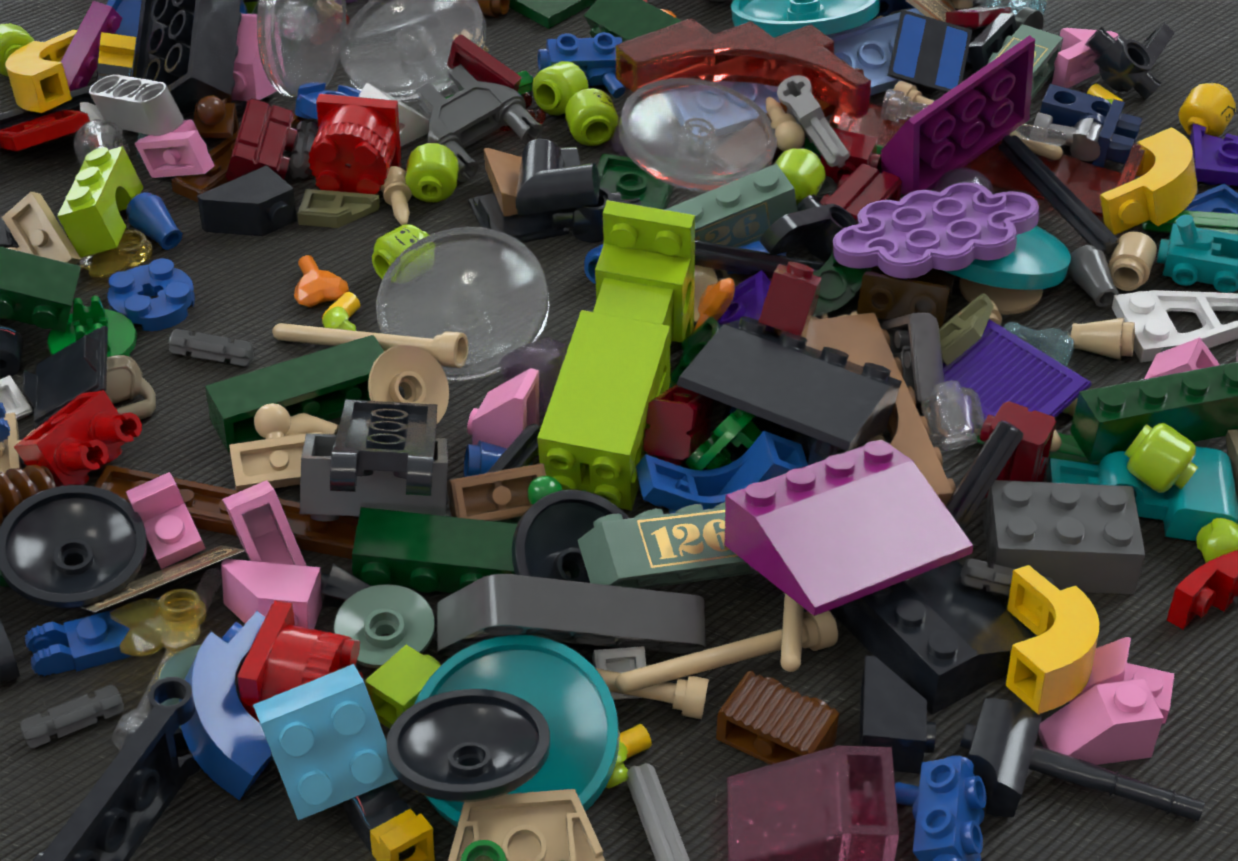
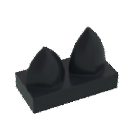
M1001 13L989 26L972 31L966 65L972 66L973 74L988 64L989 58L993 53L1000 51L1008 35L1012 36L1017 31L1014 13Z

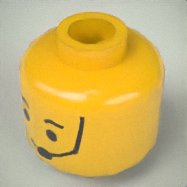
M1216 83L1199 84L1191 90L1178 113L1179 121L1188 135L1191 134L1194 123L1206 127L1205 134L1219 137L1232 120L1236 112V103L1226 87Z

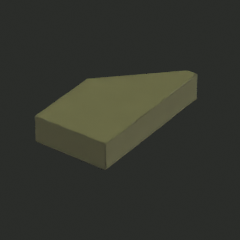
M306 189L297 213L298 224L340 228L378 211L380 208L379 195Z
M985 293L979 295L939 328L942 363L948 366L981 339L994 308L993 303Z

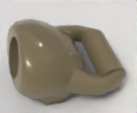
M114 355L107 357V386L105 393L111 402L116 404L128 399L133 400L138 394L145 398V400L117 408L118 413L131 412L136 414L140 420L152 416L156 409V393L143 378L139 365L129 356Z

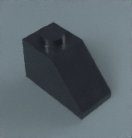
M264 166L197 195L201 227L205 232L265 236L297 221L294 188L268 166Z
M865 655L860 688L858 768L921 774L924 753H934L936 723L927 722V700L876 656Z

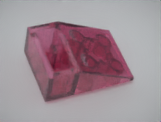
M835 746L727 777L728 861H894L899 829L892 747Z

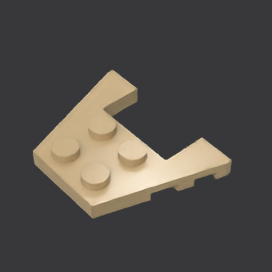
M575 789L505 794L484 801L464 802L448 861H461V856L468 845L478 840H490L502 848L506 861H605L602 847Z

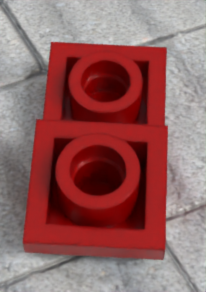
M1238 550L1221 555L1189 574L1175 588L1166 620L1184 630L1196 615L1200 617L1205 616L1212 605L1225 611L1235 598L1238 597Z

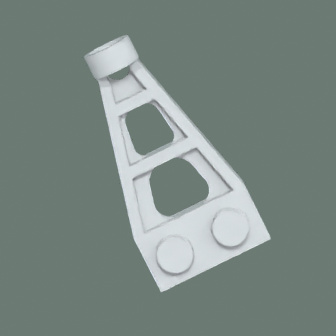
M1151 290L1114 295L1112 310L1116 317L1124 318L1125 322H1135L1134 351L1140 362L1153 361L1156 354L1160 353L1164 347L1179 346L1199 337L1207 348L1238 339V320L1222 325L1214 311L1238 312V293ZM1187 311L1196 313L1203 327L1188 333H1179L1167 312Z

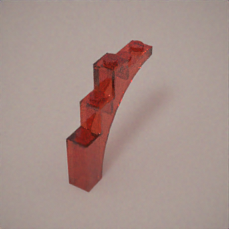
M690 18L616 45V79L637 96L666 87L701 82H746L779 87L785 79L801 75L810 80L813 88L812 95L815 98L829 103L857 119L868 114L871 93V80L834 54V40L811 24L774 38L752 21L717 34H712L694 19Z

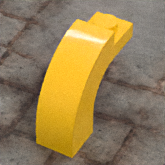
M71 30L46 42L33 41L19 48L7 58L5 66L16 104L19 107L28 111L43 113L72 100L61 60L77 30Z
M1171 127L1138 141L1143 176L1100 194L1104 224L1114 235L1148 220L1159 226L1180 214L1194 199L1197 192V179L1192 145L1176 129Z
M1030 565L1015 569L1012 575L1007 610L1037 636L1012 645L1006 686L1033 711L1041 714L1066 704L1086 687L1092 672L1099 634V618L1090 599L1076 585L1059 590Z

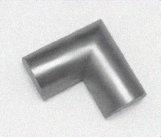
M912 313L884 321L882 329L888 331L891 352L894 358L898 357L901 361L903 379L906 386L913 388L916 404L946 401L940 333L936 318L929 313Z

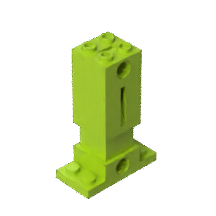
M607 200L603 211L604 245L595 268L596 304L593 312L585 310L580 312L537 439L539 462L544 463L546 476L555 478L561 484L563 490H586V492L607 499L618 508L632 511L640 485L636 465L645 454L649 455L643 450L645 430L650 427L646 423L648 403L669 389L671 342L683 343L694 330L695 215Z

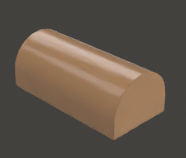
M544 463L448 480L447 496L451 516L485 521H498L523 516L532 506L527 497L530 483L539 476H546Z

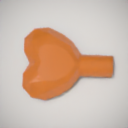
M305 255L299 259L298 265L304 275L297 283L294 291V298L299 304L311 308L323 302L337 301L344 293L349 292L348 284L345 280L329 271L319 270L312 256Z
M732 278L722 279L716 284L707 286L700 297L698 306L700 316L693 332L709 317H713L718 321L724 315L734 298L735 284Z

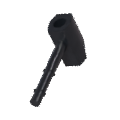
M985 698L977 725L966 724L960 747L969 749L967 758L974 765L973 774L980 776L986 790V814L1014 817L1022 796L1028 769L1083 787L1107 792L1110 796L1114 794L1166 811V814L1173 813L1197 822L1200 820L1204 801L1176 793L1175 789L1170 791L1118 774V771L1115 773L1090 762L1035 745L1042 716L1022 704L1005 699Z

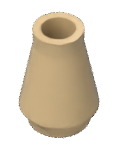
M1124 318L1084 324L1073 323L1071 349H1081L1122 360V356H1133L1135 322H1125Z

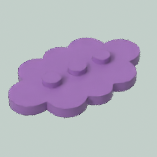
M968 182L948 186L941 192L916 190L905 195L900 201L880 200L863 207L857 215L858 224L843 228L835 235L833 239L834 259L839 264L850 268L860 269L878 266L885 274L903 279L924 275L932 268L944 271L960 270L970 265L974 259L995 260L1011 254L1017 245V235L1028 232L1037 226L1039 221V205L1032 196L1022 192L1011 191L992 194L986 187Z

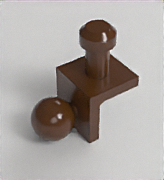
M232 93L224 100L217 96L208 95L196 103L193 122L201 138H232L233 134L240 129L235 103H231Z

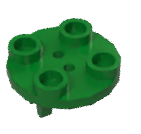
M94 295L91 297V305L88 307L83 305L80 298L73 300V313L69 315L66 331L62 332L51 329L47 343L52 356L81 339L84 335L91 333L97 328L100 329L106 326L108 328L107 357L114 355L130 357V353L135 349L136 330L130 319L122 313L104 309L100 298Z
M737 409L734 413L732 412L713 431L714 434L705 443L701 444L684 463L692 470L701 471L706 468L708 470L720 468L732 463L729 457L733 453L727 448L731 443L737 448L743 444L749 449L762 432L752 422L756 415Z

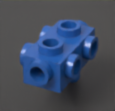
M602 32L594 38H577L573 34L565 33L561 34L557 39H547L546 49H538L539 71L560 61L572 62L585 73L588 86L605 85L614 98H618L625 93L626 89L621 81L623 70L629 69L630 53L628 47H623L621 37H614L610 33Z
M949 756L945 759L922 762L919 786L897 782L892 788L891 798L894 803L913 807V816L916 821L913 853L919 861H981L980 853L983 849V837L979 825L984 819L983 808L986 805V790L980 776L973 774L974 765L972 761L966 757Z

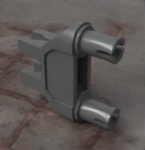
M461 64L448 71L449 78L455 83L450 86L453 96L446 99L430 82L416 89L417 95L423 100L419 104L420 110L430 121L427 143H438L454 152L458 159L459 171L457 180L460 182L467 181V177L462 173L463 170L470 179L478 171L477 162L464 150L469 145L507 125L520 137L524 144L532 141L527 134L536 140L543 133L542 125L525 109V99L517 91L504 85L477 81Z

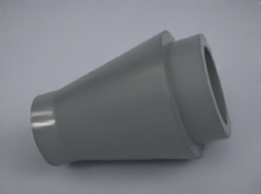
M1085 245L1074 250L1070 254L1071 261L1067 271L1068 276L1094 300L1097 306L1104 307L1113 303L1114 295H1119V292L1114 285L1104 252L1092 245Z

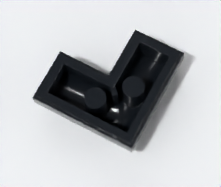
M547 139L530 141L525 145L522 152L515 200L518 216L597 205L601 178L596 164L590 163L563 168L564 157L558 145Z

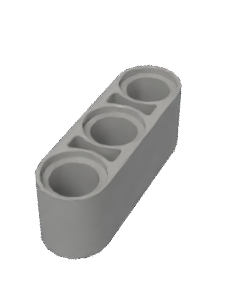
M110 75L95 82L89 89L94 103L109 127L161 136L177 129L184 121L167 85L163 82L122 75Z

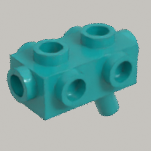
M1182 215L1176 220V224L1173 223L1169 240L1161 238L1156 263L1164 264L1162 275L1172 277L1173 281L1179 285L1187 286L1195 282L1213 284L1220 292L1233 293L1238 290V235L1197 228L1191 215Z

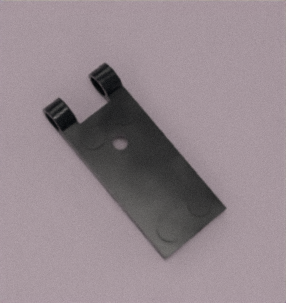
M345 400L331 456L330 491L356 492L357 476H370L374 471H391L395 477L406 479V495L431 496L438 404Z
M167 677L151 686L148 692L150 713L138 729H133L129 732L124 740L122 750L46 851L37 854L33 861L130 860L188 777L198 772L201 768L192 753L182 757H177L176 753L179 749H189L182 729L178 727L188 722L195 712L192 689L186 680L179 677ZM168 699H182L181 702L175 705H161V703Z

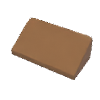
M484 148L485 169L503 216L516 215L518 213L515 200L522 157L491 148Z

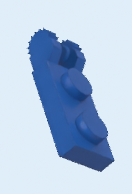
M162 597L63 623L64 625L55 622H48L42 626L37 625V627L27 631L28 634L25 635L26 647L33 653V657H31L32 669L34 673H38L39 676L44 675V677L46 675L51 676L52 673L58 674L76 669L77 672L173 646L175 643L173 630Z

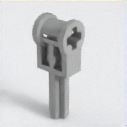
M801 75L785 79L779 85L777 95L780 102L788 108L786 114H791L795 117L797 123L803 127L809 142L814 143L830 167H843L845 161L849 158V152L826 120L819 102L812 95L813 88L810 80Z

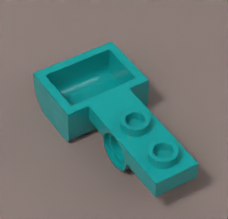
M1196 446V454L1191 462L1198 466V469L1182 489L1173 484L1164 493L1154 491L1128 471L1127 463L1130 458L1124 455V451L1113 452L1104 456L1099 465L1051 458L1046 471L1047 483L1133 486L1138 516L1163 520L1165 537L1196 541L1200 529L1216 518L1229 519L1238 524V502L1232 462L1230 457L1221 450Z

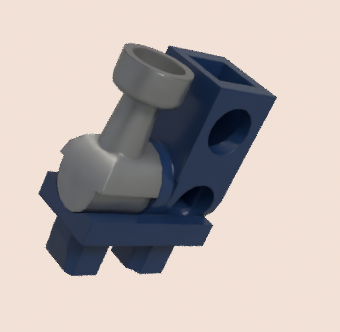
M1050 84L1042 101L1041 110L1035 118L1031 136L1045 141L1050 139L1070 146V152L1076 161H1093L1091 168L1103 171L1107 160L1124 165L1128 164L1133 144H1135L1138 137L1142 118L1122 113L1125 104L1123 101L1114 99L1111 104L1108 100Z

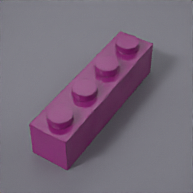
M96 1L92 2L61 60L70 91L88 86L94 71L97 69L101 32L115 34L116 30L120 27L123 18L111 6Z

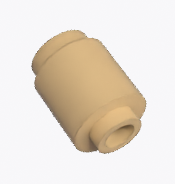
M1128 232L1120 236L1118 239L1119 244L1114 248L1108 266L1114 285L1121 290H1135L1145 284L1149 278L1157 254V246L1152 238L1141 232Z

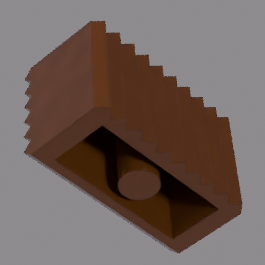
M749 671L718 712L716 739L806 782H810L812 775L815 774L816 769L819 768L826 754L829 753L830 748L835 743L839 712L835 708L831 709L828 704L818 698L802 697L798 691L792 692L789 687L785 688L774 678H763L762 675L756 676L753 671Z

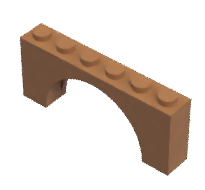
M875 313L810 320L801 335L808 340L806 346L822 351L823 347L838 349L849 355L848 361L863 367L865 362L884 366L891 370L890 377L902 381L887 424V429L892 438L890 444L914 461L946 506L956 490L955 483L952 478L947 479L945 475L941 451L938 447H933L931 443L927 419L925 416H920L916 409L914 390L911 386H906L903 379L901 361L898 357L894 358L890 349L888 331L881 329ZM775 328V334L781 336L782 332H786Z

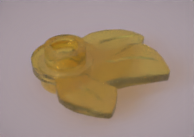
M126 227L117 248L82 257L81 261L76 265L81 266V269L89 270L90 277H110L116 272L124 271L127 267H137L146 262L152 256V245L146 239L144 233L137 230H129Z
M176 589L165 593L159 600L145 598L126 604L110 612V616L114 621L130 628L120 644V651L132 656H146L157 652L162 647L173 652L190 647L201 634L199 625L205 621L207 613L205 604L200 600L199 595L195 591Z

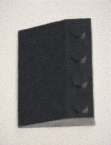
M142 0L132 77L165 83L181 114L195 112L196 103L208 95L217 96L221 100L227 99L235 86L233 71L234 61L238 54L236 42L238 27L242 18L240 12L241 0Z
M741 317L740 321L737 320L722 325L679 376L677 383L678 386L849 451L885 432L902 381L890 377L891 370L884 366L865 362L864 367L848 361L849 355L843 351L830 347H823L822 351L806 346L808 340L802 336L789 332H782L780 336L766 331L767 325L759 323L757 319Z
M957 560L830 610L874 656L927 700V711L931 715L1007 675L1012 645L1036 637L992 593L987 592L984 586L982 590L964 586L960 576L963 566Z

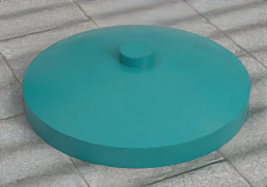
M734 0L731 4L732 22L739 30L761 37L779 39L815 38L850 30L869 22L879 13L880 0Z
M1035 226L1032 230L1017 235L1015 250L1008 256L995 260L974 259L965 268L945 272L994 287L1018 290L1045 289L1056 286L1065 279L1071 255L1067 247L1059 239L1042 228Z
M507 635L490 638L475 643L449 658L433 673L422 688L415 704L434 695L449 691L488 689L522 698L541 712L546 719L550 731L548 758L534 777L507 794L575 789L586 812L607 786L614 771L619 751L620 731L617 712L612 695L602 676L591 663L573 649L551 639L538 636ZM424 795L431 806L452 825L458 826L464 802L443 801Z

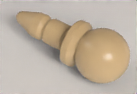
M767 97L766 111L772 120L770 131L774 135L775 144L782 151L792 148L800 149L805 142L803 127L797 123L793 115L785 113L779 102L772 97Z
M391 166L387 178L384 180L385 183L381 185L380 190L383 193L385 202L392 205L394 217L401 225H404L409 220L408 201L412 193L405 181L406 171L401 167Z

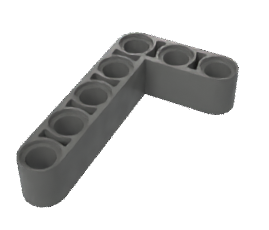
M513 574L489 575L437 603V653L452 657L475 643L507 635H530L551 639L556 642L615 648L644 646L645 651L666 653L699 652L706 649L704 598L691 594Z

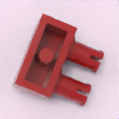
M104 390L82 393L17 443L14 448L26 466L38 465L39 467H47L53 476L56 487L84 485L90 479L87 473L91 470H97L100 466L116 459L123 451L120 446L126 442L133 441L134 437H138L141 434L142 423L138 416L131 412L119 414Z

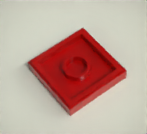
M63 109L1 129L0 148L19 151L89 128L91 122L88 113Z

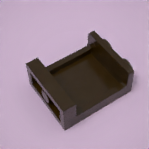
M874 266L871 272H865L862 277L857 314L875 313L876 318L891 320L912 313H929L936 318L940 328L944 324L950 303L955 275L932 268L924 275L903 279L889 276L878 266Z

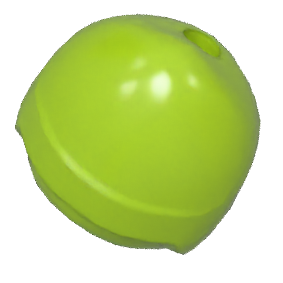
M1216 518L1200 529L1196 537V544L1203 555L1205 563L1221 555L1238 550L1237 523L1225 518Z

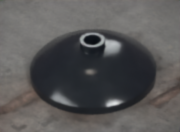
M59 486L34 494L18 504L8 514L0 527L1 575L7 584L24 598L50 607H82L112 597L135 578L143 565L147 551L146 530L138 512H135L132 505L117 494L93 486Z
M563 490L546 495L524 513L516 526L511 552L515 575L590 583L578 539L593 529V522L601 517L610 514H622L623 519H629V517L607 499L590 492ZM562 567L570 571L571 578L565 574Z
M488 689L454 690L424 699L398 717L387 737L388 762L393 773L400 781L428 797L449 802L484 801L505 795L519 788L539 772L549 755L550 731L546 719L541 712L522 698Z

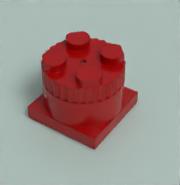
M319 94L316 101L318 131L308 159L312 175L316 177V186L326 191L363 194L378 193L381 185L385 183L384 180L387 178L390 167L402 166L398 101Z
M275 600L237 675L243 707L259 722L253 704L352 664L355 665L359 655L360 640L352 639L350 636L295 626L293 604ZM359 672L360 676L363 679V673Z

